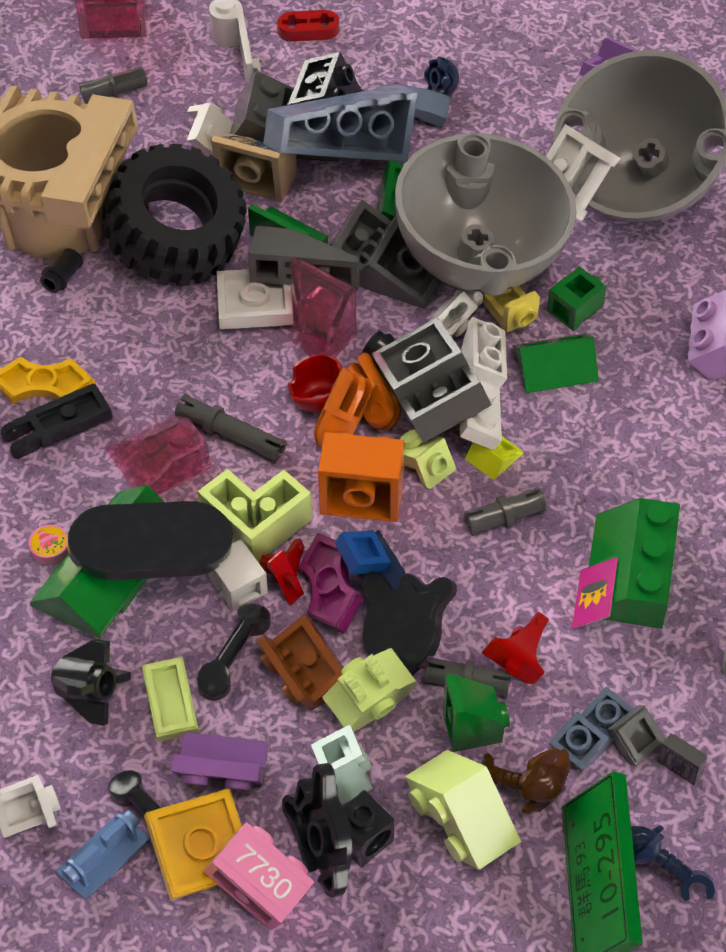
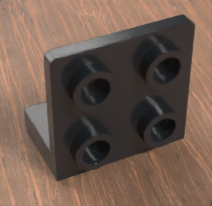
M336 52L304 61L288 105L352 94L364 90L358 84L351 65L346 63L341 52Z

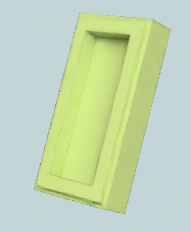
M183 656L142 665L157 742L183 737V734L186 732L198 734L199 730Z

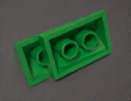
M147 484L117 492L108 505L165 501ZM68 553L32 598L30 606L100 639L118 612L123 614L148 578L126 580L96 579L88 575L87 570L82 569L80 566L77 567L72 562Z

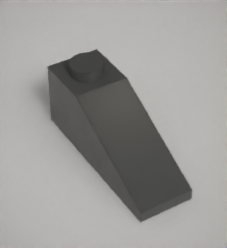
M256 226L248 252L250 282L359 290V257L294 229Z

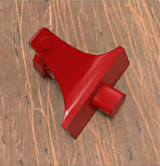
M301 538L293 540L285 553L281 549L276 555H263L259 561L263 570L270 574L280 587L290 606L304 595L297 578L298 566L305 548Z
M537 612L525 627L518 626L513 628L510 638L501 639L494 637L482 650V654L504 668L513 677H517L527 684H535L545 672L537 661L536 651L549 618Z

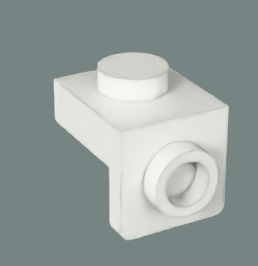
M204 103L203 105L190 106L187 114L195 121L187 141L202 150L201 152L206 156H213L211 143L213 136L229 134L233 121L226 117L222 109L217 105Z
M38 775L0 789V829L4 838L45 822L48 828L57 826L53 812L61 810L53 786L50 785L44 788Z

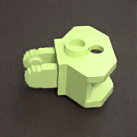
M390 648L374 656L371 654L365 659L358 657L349 662L341 670L343 675L337 678L338 681L322 698L338 718L343 728L350 725L353 732L371 721L381 719L390 713L417 686V683L393 649Z

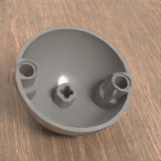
M642 50L610 58L594 67L576 83L559 110L554 129V142L565 124L571 128L583 126L579 133L621 158L615 168L611 166L588 204L594 211L609 218L624 222L643 223L659 221L674 216L688 209L704 197L716 183L721 172L726 169V98L718 83L706 70L678 54L665 51ZM718 145L723 147L719 154L708 155ZM593 154L572 187V191L576 196L599 160Z
M468 133L441 138L427 144L414 153L404 164L395 188L396 218L405 244L412 256L434 277L462 290H480L485 294L496 296L503 294L508 289L518 287L533 280L560 255L575 225L577 213L575 197L564 174L551 160L539 151L507 137L483 133Z

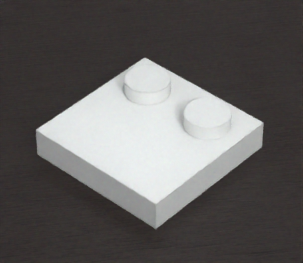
M249 269L217 271L220 330L294 325L291 285L250 282Z

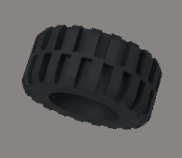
M172 143L169 147L165 148L163 144L150 146L148 152L145 149H140L131 155V159H125L118 166L117 173L113 175L102 214V219L104 220L102 226L103 233L107 240L110 239L108 246L115 256L121 255L120 262L129 270L133 267L138 271L137 275L146 280L148 277L157 279V284L168 285L169 282H176V286H189L191 280H194L195 283H201L208 280L210 274L217 275V271H222L225 264L232 258L246 222V201L242 198L244 193L238 182L233 183L235 176L227 167L222 168L219 166L220 161L212 155L207 157L201 154L202 150L191 147V150L182 148V144ZM160 200L180 203L191 209L199 217L203 226L191 230L168 227L156 220L149 213L145 205Z

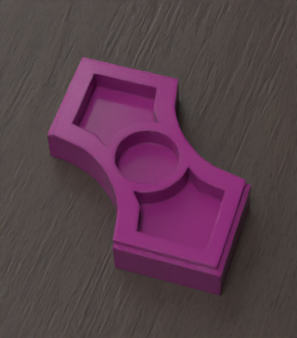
M317 533L298 566L309 576L312 584V600L307 615L317 622L344 634L364 598L351 587L348 567L335 544L336 540Z

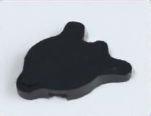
M370 572L362 580V588L369 603L363 628L365 649L369 656L371 654L374 656L392 648L410 674L414 676L421 669L418 666L428 656H434L438 650L442 635V616L446 606L456 595L457 585L447 577H439L431 583L425 584L416 575L407 573L401 577L399 587L394 590L384 575Z
M322 763L314 766L312 778L300 779L297 782L296 793L283 797L282 810L294 829L302 861L308 872H314L319 869L321 875H319L317 882L322 885L327 896L337 897L344 895L347 888L348 873L352 860V839L347 816L339 801L334 769L330 763Z

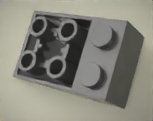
M255 70L238 96L230 134L250 137L256 141L264 142L268 109L287 106L294 88ZM296 154V159L338 162L339 157Z

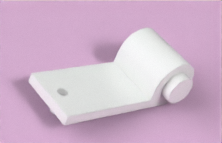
M214 0L209 5L211 38L219 46H240L247 84L255 70L261 72L259 58H252L242 5L238 0Z

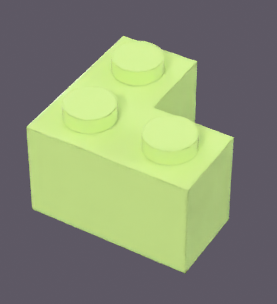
M226 469L197 491L199 502L215 507L226 516L233 531L232 543L242 539L258 562L263 555L270 554L312 521L311 492L285 470H282L254 492L230 470Z
M445 750L405 776L411 789L408 797L412 806L420 815L425 814L435 819L438 824L443 825L448 836L445 839V845L457 862L460 863L462 861L480 870L521 842L487 766Z

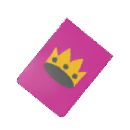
M612 558L580 571L572 629L610 617L618 558Z

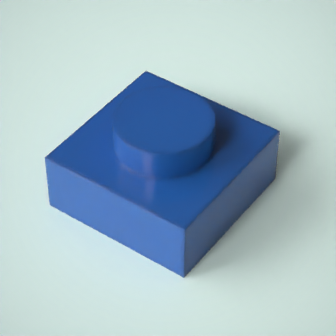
M374 530L342 532L335 541L351 575L384 572L391 563Z

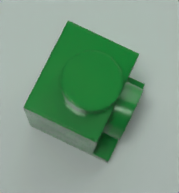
M579 266L549 289L547 312L572 331H575L583 321L604 306L607 286L598 277L589 274Z

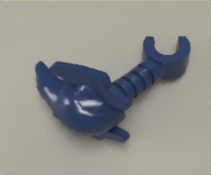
M661 825L653 829L644 826H631L635 864H645L653 860L656 865H661V868L665 871L668 870V873L672 876L674 875V878L680 883L681 896L684 901L690 899L689 887L695 882L704 884L707 899H713L715 888L710 875L701 870H691L686 864L683 865L679 858L676 859L675 855L669 854V851L664 848L661 849V840L665 837L660 833L664 829Z

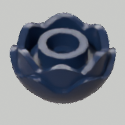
M438 56L437 59L429 60V67L424 72V79L428 84L427 89L432 90L434 88L440 91L439 93L452 95L459 84L457 67L451 60L445 57Z

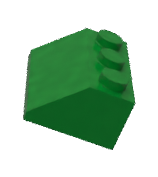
M638 498L596 515L589 567L615 557L618 558L610 617L604 618V620L663 629L669 599L680 504Z

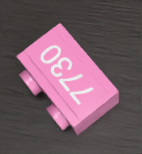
M246 822L203 872L262 924L273 930L284 921L313 885L314 881L307 875L308 870L301 861L290 855L286 857L273 846L275 842L269 833L261 827H252Z

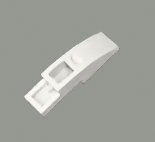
M472 317L467 326L461 351L468 365L481 382L492 405L459 423L460 437L495 450L502 441L500 388L507 380L505 330L499 328L494 323L484 322Z

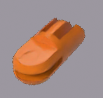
M363 353L357 358L360 364L353 362L347 368L352 373H358L363 375L365 379L369 378L377 382L363 417L370 426L379 430H389L400 419V403L373 358L368 353Z
M344 367L341 369L315 425L314 438L319 447L322 448L325 432H346L354 435L377 385L376 381L369 378L365 379L363 375L352 373L351 370Z

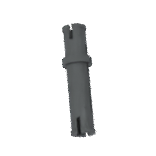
M184 394L180 398L185 404L178 401L176 405V417L183 418L202 427L204 433L213 436L215 433L270 459L272 462L276 463L280 458L277 453L283 454L286 449L287 441L285 439H280L226 414L224 408L218 405L211 407L190 397L188 394Z

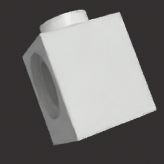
M242 539L232 543L231 552L227 559L225 558L224 561L219 563L217 569L208 573L209 578L232 611L268 593L266 573Z

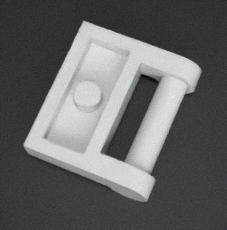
M565 124L546 157L564 174L571 188L592 154L599 158L575 198L576 218L583 221L588 213L585 209L611 166L615 168L621 158Z

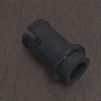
M66 248L51 267L48 266L42 270V277L40 278L42 286L52 293H57L60 289L64 290L67 287L68 279L84 262L81 255L74 249Z

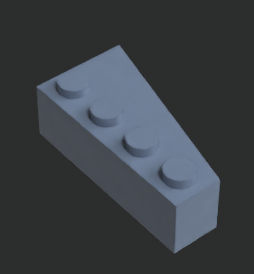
M395 85L268 109L263 145L279 153L388 161L391 159L393 161L407 162L418 92L401 85Z

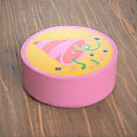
M44 525L37 528L29 538V548L32 557L42 564H55L62 561L68 555L67 532L57 525Z

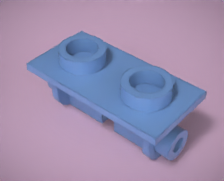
M128 810L124 814L119 812L55 872L86 901L150 841V838L137 827L139 821L132 812Z

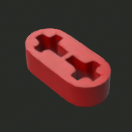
M330 10L291 11L280 15L277 20L279 37L290 42L328 40L336 37L340 30L339 17ZM322 23H328V26H322ZM289 25H295V28H289Z

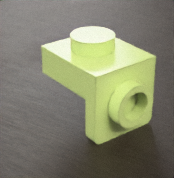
M415 429L401 436L400 440H404V465L417 471L420 481L425 488L431 489L456 470L444 437L437 435L423 443Z

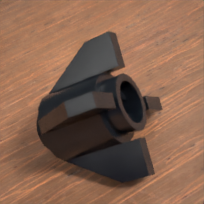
M94 639L63 656L52 670L51 682L55 693L63 697L89 723L104 726L108 724L109 703L100 701L107 700L112 696L116 683L119 684L131 680V671L109 667L106 663L110 662V641Z

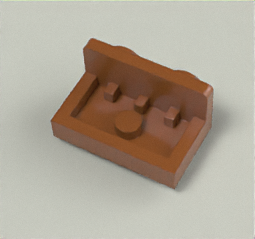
M305 614L300 616L274 639H270L264 634L256 639L264 651L260 654V658L272 673H279L285 682L281 685L283 693L296 706L301 703L311 710L318 708L325 703L322 697L338 681L337 678L343 675L341 670L344 666L313 621Z

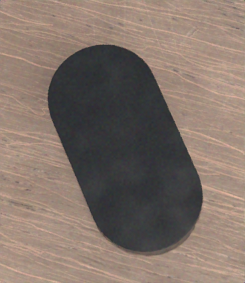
M197 501L100 505L84 511L73 521L68 532V553L72 562L77 567L80 566L82 569L87 570L88 575L101 580L198 576L212 572L219 567V563L224 561L225 558L227 559L232 548L233 531L230 522L221 511L209 504Z

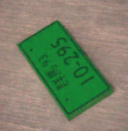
M612 771L562 806L573 952H630L643 943L626 774Z

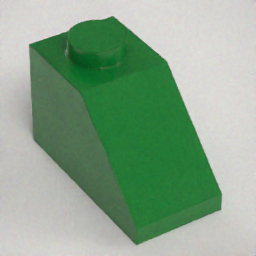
M455 674L445 676L443 717L453 752L502 743L504 728L510 726L507 706L505 702L498 703L494 687Z

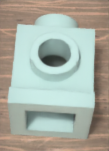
M350 725L311 744L318 763H330L335 772L339 800L342 804L352 800L363 790L368 792L373 789L370 778L366 773L373 769L364 749L359 745Z

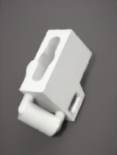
M458 288L454 296L445 301L435 311L429 321L438 317L451 336L453 335L455 338L460 336L467 329L469 316L482 303V293L480 291H467Z

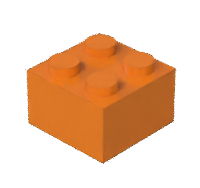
M325 432L318 468L320 514L398 522L404 480V440L392 439L386 436L369 437L346 432Z

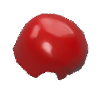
M325 354L309 356L293 366L292 383L288 382L290 398L295 406L303 411L312 413L322 412L342 369V365L335 357Z

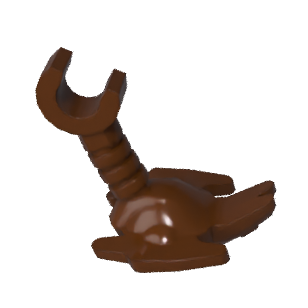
M552 748L533 757L528 761L527 770L524 774L496 767L493 756L489 753L484 754V766H487L494 784L520 790L522 796L526 800H530L522 808V812L525 814L534 811L541 812L566 788L564 785L568 773H570L571 763L569 752L564 748L561 751L560 749Z

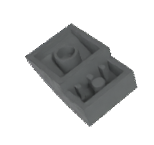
M361 200L349 213L330 244L335 248L359 257L360 287L425 309L441 280L423 268L412 256L405 244L396 216L390 220L364 200Z
M438 317L371 353L423 443L492 405L481 382L468 365L462 351Z

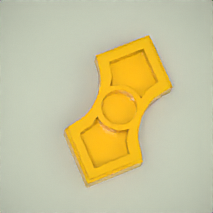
M18 357L0 369V392L12 404L30 397L57 399L90 384H96L95 380L73 359H67L53 365H38Z

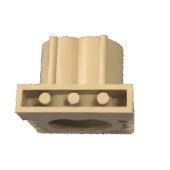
M11 85L5 96H2L0 99V227L8 249L13 250L17 247L26 254L45 259H58L66 248L74 249L79 254L87 250L91 252L99 250L98 242L103 236L102 223H104V220L102 219V214L113 175L117 173L118 166L122 163L138 129L133 100L92 94L88 104L81 103L79 95L71 94L68 100L64 101L61 100L59 92L51 91L48 97L44 98L41 97L39 89L31 88L28 94L24 95L21 94L19 86Z

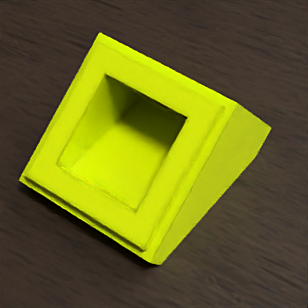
M502 436V441L495 450L472 442L465 460L492 480H495L524 452Z

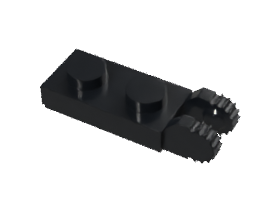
M93 383L25 412L26 415L5 424L0 430V434L7 443L22 437L14 441L10 447V452L14 459H19L38 451L41 447L45 448L112 419V410L96 384Z

